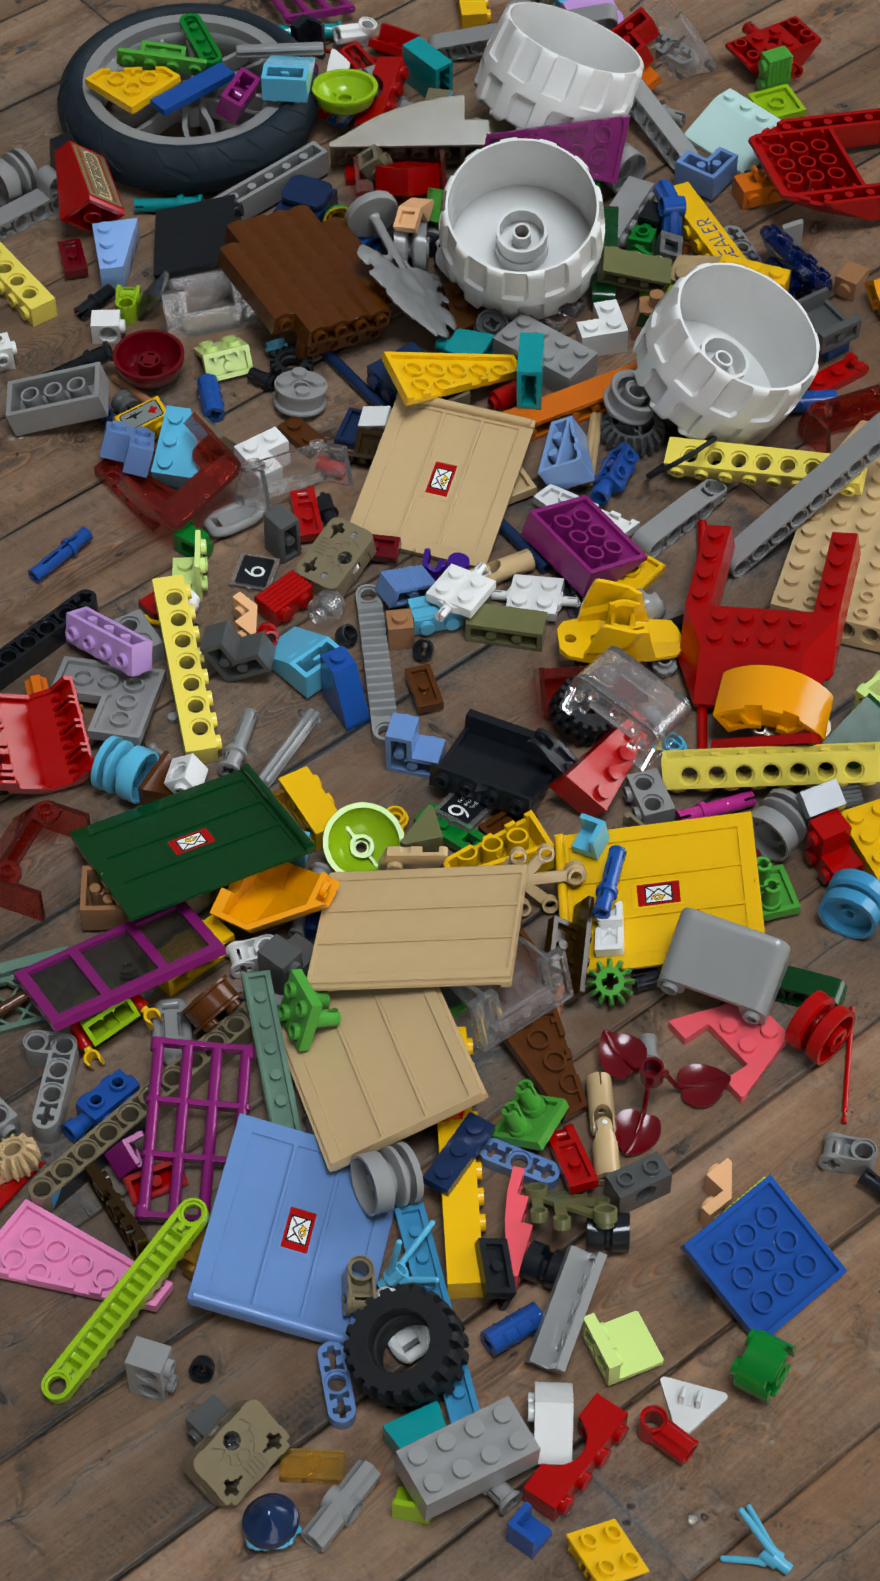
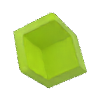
M399 1486L396 1498L392 1501V1518L430 1525L431 1519L424 1521L406 1487Z

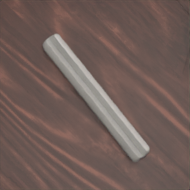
M323 42L236 46L237 58L270 57V55L316 56L324 54Z
M312 708L307 709L258 775L268 788L319 721V711Z

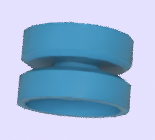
M842 869L835 872L818 905V916L830 930L844 937L865 939L872 936L880 922V881L876 877L856 869Z

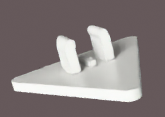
M665 1376L660 1379L672 1422L688 1434L692 1433L727 1401L728 1396L725 1392Z

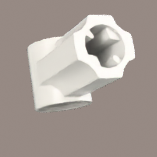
M361 17L358 23L334 26V41L337 45L357 41L361 46H368L369 38L375 36L378 24L373 18Z

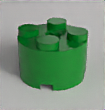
M752 1328L744 1343L747 1348L742 1357L737 1356L735 1358L730 1373L733 1374L732 1381L735 1387L766 1403H770V1395L776 1396L787 1377L791 1366L786 1361L788 1355L795 1356L796 1346L762 1329L757 1331Z

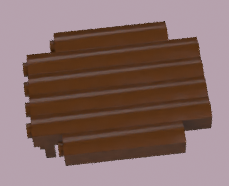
M298 205L289 210H277L269 215H257L249 220H237L226 226L224 240L226 245L219 248L217 264L272 335L289 330L295 331L298 335L295 355L299 360L306 356H314L380 338L382 328L389 325L392 309L388 304L393 302L386 294L385 287L380 286L370 275L369 271L373 268L370 265H365L359 259L357 251L363 243L341 217H331L321 223L307 205Z

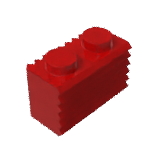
M291 570L254 596L258 613L278 627L279 624L288 622L298 610L301 611L302 608L305 609L309 606L313 599V586L304 577L302 578L297 572Z

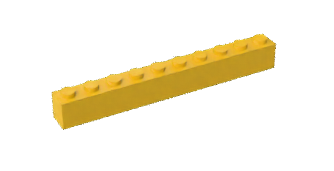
M466 1026L458 1027L469 1054L473 1055V1039L467 1038ZM472 1107L464 1110L463 1119L451 1120L449 1122L440 1121L437 1123L438 1154L468 1113L472 1112L478 1116V1111H472ZM476 1159L448 1197L441 1193L446 1282L450 1299L483 1297L475 1242L478 1238H481V1232H486V1216L479 1213V1206H484L483 1187L478 1188L477 1180H482V1162H476Z

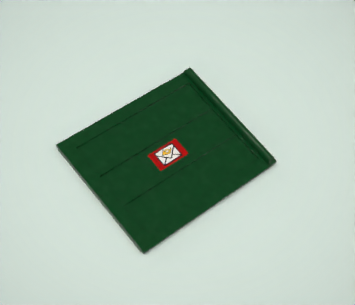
M248 763L243 764L238 771L69 832L71 840L129 922L316 852V846Z

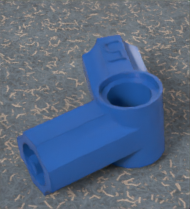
M660 179L657 184H654L653 193L658 201L661 230L682 236V216L686 214V199L684 196H678L673 184L668 179Z

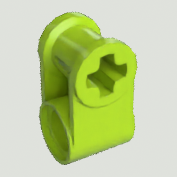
M117 284L116 310H120L121 319H125L126 326L134 325L138 321L139 309L142 303L141 285L122 287L121 284Z

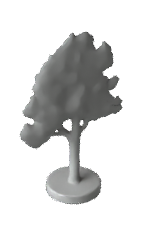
M377 190L358 197L350 204L345 213L346 225L350 227L357 237H370L378 234L388 252V255H381L378 251L362 244L357 251L359 259L365 265H370L373 268L369 271L370 275L380 286L385 287L389 299L411 319L416 320L434 336L439 335L447 338L449 332L446 329V325L453 331H456L457 325L452 313L440 305L442 301L449 304V300L442 293L437 292L438 286L442 288L439 276L417 267H410L407 261L400 256L387 231V228L394 223L399 208L394 196L387 191ZM391 260H393L397 264L398 268L391 262Z

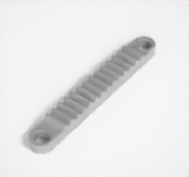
M364 584L357 588L355 596L372 738L376 746L385 748V738L381 737L379 733L387 731L393 712L397 713L382 598L376 592L375 585ZM364 595H373L375 597L369 601L362 599Z

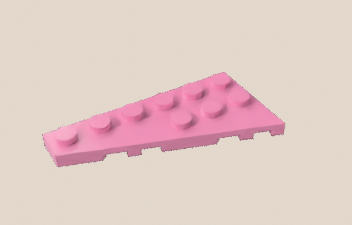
M27 1199L23 1201L0 1230L1 1279L104 1301L135 1262ZM167 1279L163 1280L161 1287L154 1291L152 1299L147 1300L144 1310L157 1312L174 1290L173 1283Z

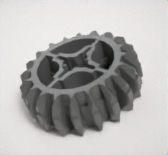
M655 412L647 423L640 426L625 424L606 413V415H603L600 432L601 439L606 444L607 450L617 448L620 443H628L643 458L645 454L652 455L653 451H659V447L663 445L665 440L666 427L664 420Z

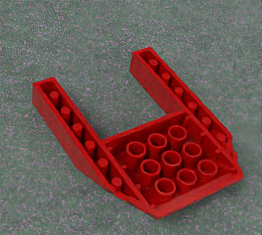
M880 108L782 119L772 129L766 128L760 134H755L749 138L748 142L781 199L819 212L869 221L880 219V183L866 184L844 149L880 144Z
M706 525L685 603L680 642L681 652L678 658L694 707L715 708L723 673L741 666L770 665L783 667L804 674L820 684L828 681L833 676L861 555L858 533L832 532L814 612L720 606L735 543L731 526Z

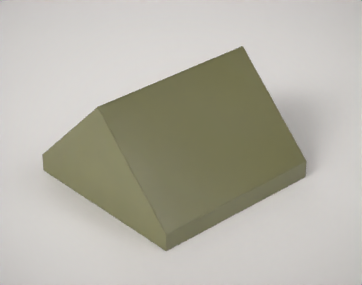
M428 805L400 841L401 847L422 846L423 852H439V846H443V835L434 806Z

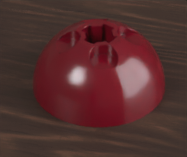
M154 329L140 330L125 336L117 343L113 351V361L119 375L127 383L139 389L155 390L168 385L178 376L184 362V347L177 337L168 332Z

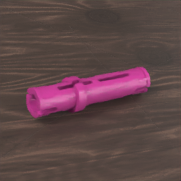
M747 790L746 792L708 803L701 801L696 803L694 807L676 810L675 819L686 816V818L681 820L724 815L755 807L756 799L745 801L744 799L754 796L751 790Z

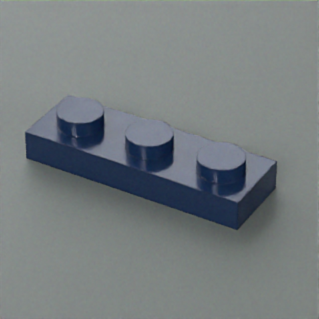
M469 1112L423 1175L424 1184L448 1197L494 1134L495 1125Z

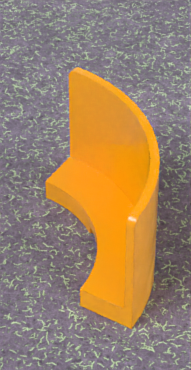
M770 665L741 666L723 673L713 716L728 732L745 728L761 729V726L765 725L776 728L775 732L780 734L817 733L821 735V741H824L833 703V695L812 678L790 669Z

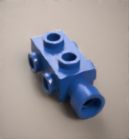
M620 443L617 448L610 450L607 457L602 460V467L598 474L594 475V487L590 492V499L593 502L605 505L613 493L618 494L627 486L626 481L635 471V464L640 457L628 443Z
M120 1069L111 1075L105 1076L98 1086L90 1092L84 1093L75 1103L77 1117H71L61 1125L64 1135L72 1143L78 1142L86 1135L85 1132L87 1130L93 1129L140 1089L139 1082L132 1075L127 1076Z

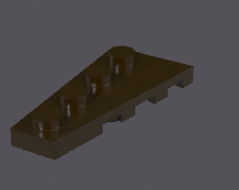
M94 1162L84 1167L87 1183L135 1261L150 1243L148 1237L126 1207L120 1193H116L112 1187L113 1184L108 1173L105 1170L101 1171Z

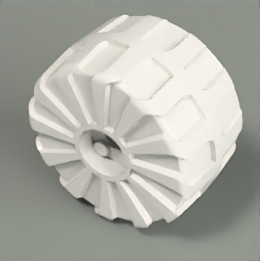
M513 3L505 8L486 45L474 81V86L476 87L475 97L479 103L486 104L490 108L489 114L497 121H507L515 126L516 130L628 115L642 77L644 64L642 58L629 43L614 32L584 16L543 3Z
M505 138L469 154L454 176H450L446 183L439 220V240L445 269L450 281H456L464 291L465 300L477 309L481 306L487 309H496L502 312L508 320L512 321L520 313L536 319H542L557 314L560 306L565 303L576 302L588 290L591 275L597 271V267L600 264L605 238L603 198L600 188L595 185L589 173L588 166L578 156H574L557 146L556 143L544 139Z
M730 262L704 263L693 267L685 277L679 278L652 310L633 346L632 353L637 354L638 367L634 372L637 385L644 387L651 398L649 405L661 419L668 418L676 424L678 432L683 436L698 440H707L711 436H717V442L755 445L764 440L791 413L814 380L819 368V339L804 308L780 284L770 277L740 264Z

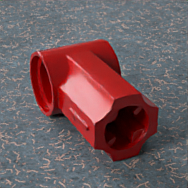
M649 1405L642 1409L637 1425L638 1438L646 1444L657 1446L680 1465L686 1463L698 1447L699 1441L669 1420L666 1411L662 1407ZM649 1421L654 1422L659 1427L651 1428L647 1426L645 1423Z

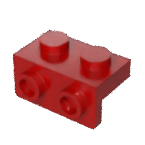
M382 23L379 35L369 38L368 47L374 48L375 52L386 55L388 53L394 55V57H403L402 45L419 36L421 37V35L388 23Z

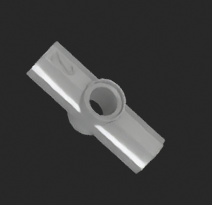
M359 1459L339 1485L334 1484L327 1491L321 1501L319 1511L301 1532V1538L307 1542L308 1546L324 1553L344 1526H350L355 1521L362 1509L363 1501L381 1480V1473L377 1471L375 1466L366 1460Z

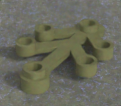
M531 1182L524 1186V1191L521 1193V1195L529 1196L528 1205L532 1206L530 1209V1221L533 1223H545L548 1221V1208L544 1207L545 1204L554 1207L553 1229L558 1231L571 1229V1216L567 1214V1211L593 1219L596 1227L599 1229H611L618 1220L617 1207L611 1205L609 1197L596 1196L588 1198L587 1190L570 1195L569 1190L549 1191L547 1184Z

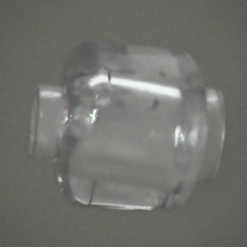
M327 589L320 591L309 602L307 607L311 621L321 627L328 628L333 626L345 613L343 597L336 591Z

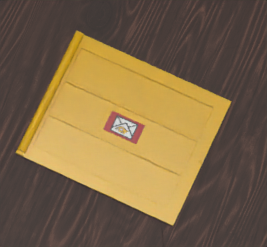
M751 811L608 829L610 839L598 860L573 852L572 844L579 833L554 835L556 870H563L569 861L577 860L584 865L587 873L586 879L579 885H571L567 881L557 882L559 917L569 922L573 920L574 906L587 896L593 897L595 904L597 898L595 892L602 880L609 848L613 845H619L627 851L617 885V899L613 901L611 907L612 911L617 901H622L624 955L596 957L595 928L598 927L597 918L594 916L591 926L592 940L589 945L588 955L590 963L586 975H589V970H594L597 973L600 972L596 965L598 961L602 963L604 968H607L608 958L612 959L613 968L616 967L619 960L623 961L624 964L620 971H624L627 968L634 970L663 966L674 930L684 908L696 909L765 933ZM574 872L571 877L577 878L580 876V873Z

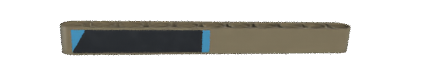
M246 1002L241 1003L198 1041L249 1045L253 1042ZM193 1052L192 1066L198 1067H192L190 1095L209 1079L211 1052ZM223 1053L222 1067L237 1054ZM181 1055L162 1070L160 1096L178 1097ZM149 1082L29 1183L28 1191L31 1202L50 1213L53 1212L87 1183L84 1167L95 1162L100 1170H103L110 1164L104 1155L121 1140L141 1130L145 1134L147 1115L145 1098L149 1093ZM159 1106L158 1122L175 1107ZM64 1175H70L69 1177L61 1178ZM41 1194H48L44 1197H38Z

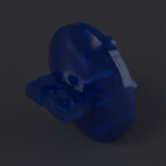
M773 223L770 226L764 225L759 230L764 246L770 255L764 264L791 270L788 292L791 296L802 285L816 291L827 287L829 292L833 289V280L830 278L832 275L824 267H820L817 264L819 261L812 254H807L799 245L795 246L793 243L794 239L788 233L782 232Z

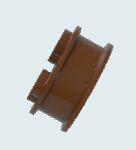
M227 973L206 988L179 1014L180 1017L185 1015L196 1028L195 1034L201 1030L207 1033L219 1023L216 1018L223 1011L229 1014L241 1004L238 998L243 994V991L237 992L227 981L229 976Z

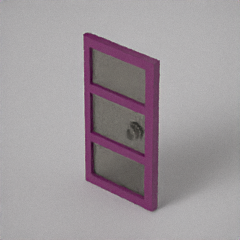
M184 901L134 921L123 923L18 970L13 975L14 979L54 1032H57L226 954V950L220 940Z

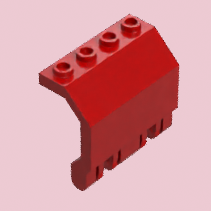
M63 675L50 688L30 695L0 693V791H8L12 794L48 795L82 784L91 776L94 758L91 753L89 737L86 733L83 713L79 706L77 689L74 686L72 676Z

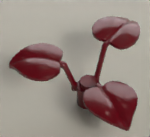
M603 1030L601 1034L599 1059L603 1070L610 1074L612 1078L618 1080L628 1078L632 1071L636 1074L640 1073L641 1083L645 1086L641 1112L635 1109H625L615 1116V1137L621 1152L627 1156H635L647 1152L660 1138V1120L656 1116L646 1115L651 1088L659 1087L663 1083L664 1078L676 1090H682L683 1101L694 1108H707L714 1105L731 1081V1076L718 1068L704 1064H690L679 1070L678 1081L680 1084H678L670 1076L669 1070H664V1064L660 1059L656 1057L647 1058V1048L640 1039L632 1035L614 1033L608 1030Z

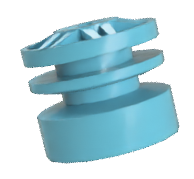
M110 736L105 740L95 756L91 770V784L98 790H104L108 794L116 793L123 800L139 804L138 787L158 761L159 755L156 751L141 745L134 747L131 741L123 740L121 737Z

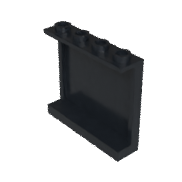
M235 194L156 211L153 276L161 292L170 290V279L220 269L217 261L219 248L226 245L224 241L226 226L234 221L242 220L241 217L244 216L243 205L241 202L238 203Z
M470 709L466 714L464 729L439 764L431 763L429 785L524 818V813L535 810L556 778V775L539 757L533 756L527 749L526 743L530 738H535V731ZM560 740L566 747L568 746L567 742Z

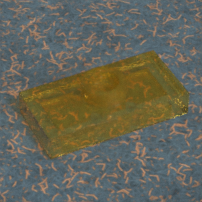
M288 1448L281 1455L280 1482L339 1485L344 1479L346 1451Z

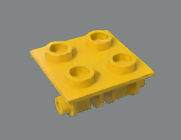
M616 1519L566 1534L569 1546L567 1550L577 1561L579 1569H585L583 1572L585 1578L591 1577L589 1581H627L650 1572Z

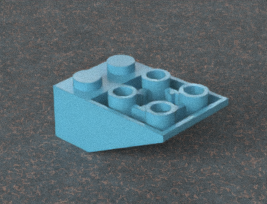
M270 55L264 63L261 76L262 100L307 103L315 58Z
M295 626L281 635L279 640L276 639L278 643L275 645L276 651L272 669L308 699L322 689L320 655L340 646L328 636Z

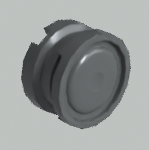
M487 309L478 315L474 331L496 336L509 324V321L502 312L496 309Z

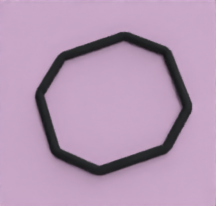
M711 436L707 439L708 441L664 466L663 462L648 472L646 477L651 479L679 465L717 441L718 437Z

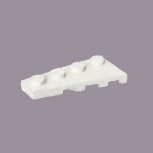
M549 484L533 496V503L541 508L576 498L578 495ZM601 509L628 537L640 528L639 521L634 519L628 521L621 518V514L612 510L609 513Z

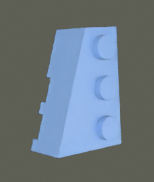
M138 218L92 223L102 287L106 284H110L114 289H116L117 284L126 287L131 271V262L135 257V249L140 241Z
M572 415L551 422L538 474L547 486L553 484L564 490L595 480L587 436Z

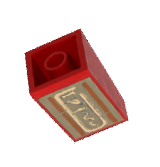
M71 141L66 142L55 151L60 221L93 234L92 223L116 221L125 215V210L107 161L101 154Z

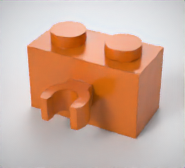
M752 165L751 172L733 176L732 195L742 210L784 200L780 198L764 168L758 170L755 165Z

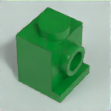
M634 224L632 232L628 236L627 250L631 251L634 249V245L639 244L645 246V250L652 254L657 229L652 228L649 224H642L641 226Z
M188 519L173 533L175 551L185 557H195V530H201V539H206L207 554L203 555V557L209 556L214 549V544L210 542L209 534L203 529L193 526V520Z

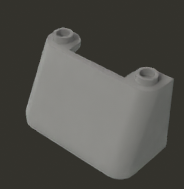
M684 908L674 930L657 980V987L669 995L683 993L685 988L739 1006V1013L742 1015L743 1020L751 1024L760 1023L765 1025L787 971L791 948L785 941L696 909Z

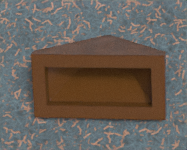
M165 750L139 785L140 805H145L174 794L164 784L172 760L169 751Z

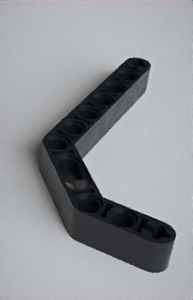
M88 589L78 591L0 648V691L67 642L65 635L67 612L87 606L99 613L97 596L94 591ZM0 791V796L9 794L8 791Z

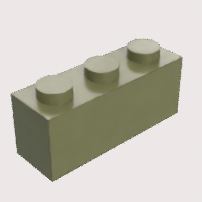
M604 246L600 264L597 267L596 282L649 293L654 289H659L665 293L671 284L672 259L659 255L642 254L639 251L623 250L615 246Z
M483 603L471 619L467 617L465 641L542 652L547 630V612Z

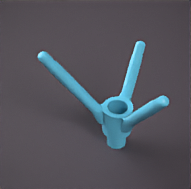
M434 1220L429 1221L399 1261L402 1240H396L390 1265L383 1272V1277L377 1282L379 1288L382 1286L395 1287L398 1284L404 1285L409 1283H439L438 1277L409 1276L408 1269L405 1266L406 1262L435 1225Z
M747 1504V1512L744 1508L740 1507L738 1513L764 1549L758 1557L721 1555L720 1561L753 1564L762 1567L768 1565L773 1570L777 1568L786 1576L792 1569L793 1564L784 1558L785 1554L772 1542L753 1507Z

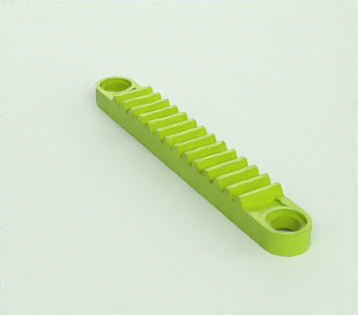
M188 1198L180 1203L45 1374L41 1382V1389L50 1402L54 1404L67 1402L87 1378H90L93 1369L98 1368L100 1360L107 1356L108 1350L115 1346V1341L122 1337L125 1329L130 1327L131 1321L137 1318L140 1309H144L147 1300L152 1299L154 1291L161 1287L162 1281L169 1277V1272L176 1268L177 1262L184 1258V1253L191 1249L192 1243L209 1221V1212L202 1200ZM190 1208H199L202 1211L197 1221L190 1222L185 1219V1214ZM56 1379L66 1381V1388L60 1394H52L50 1392V1385Z

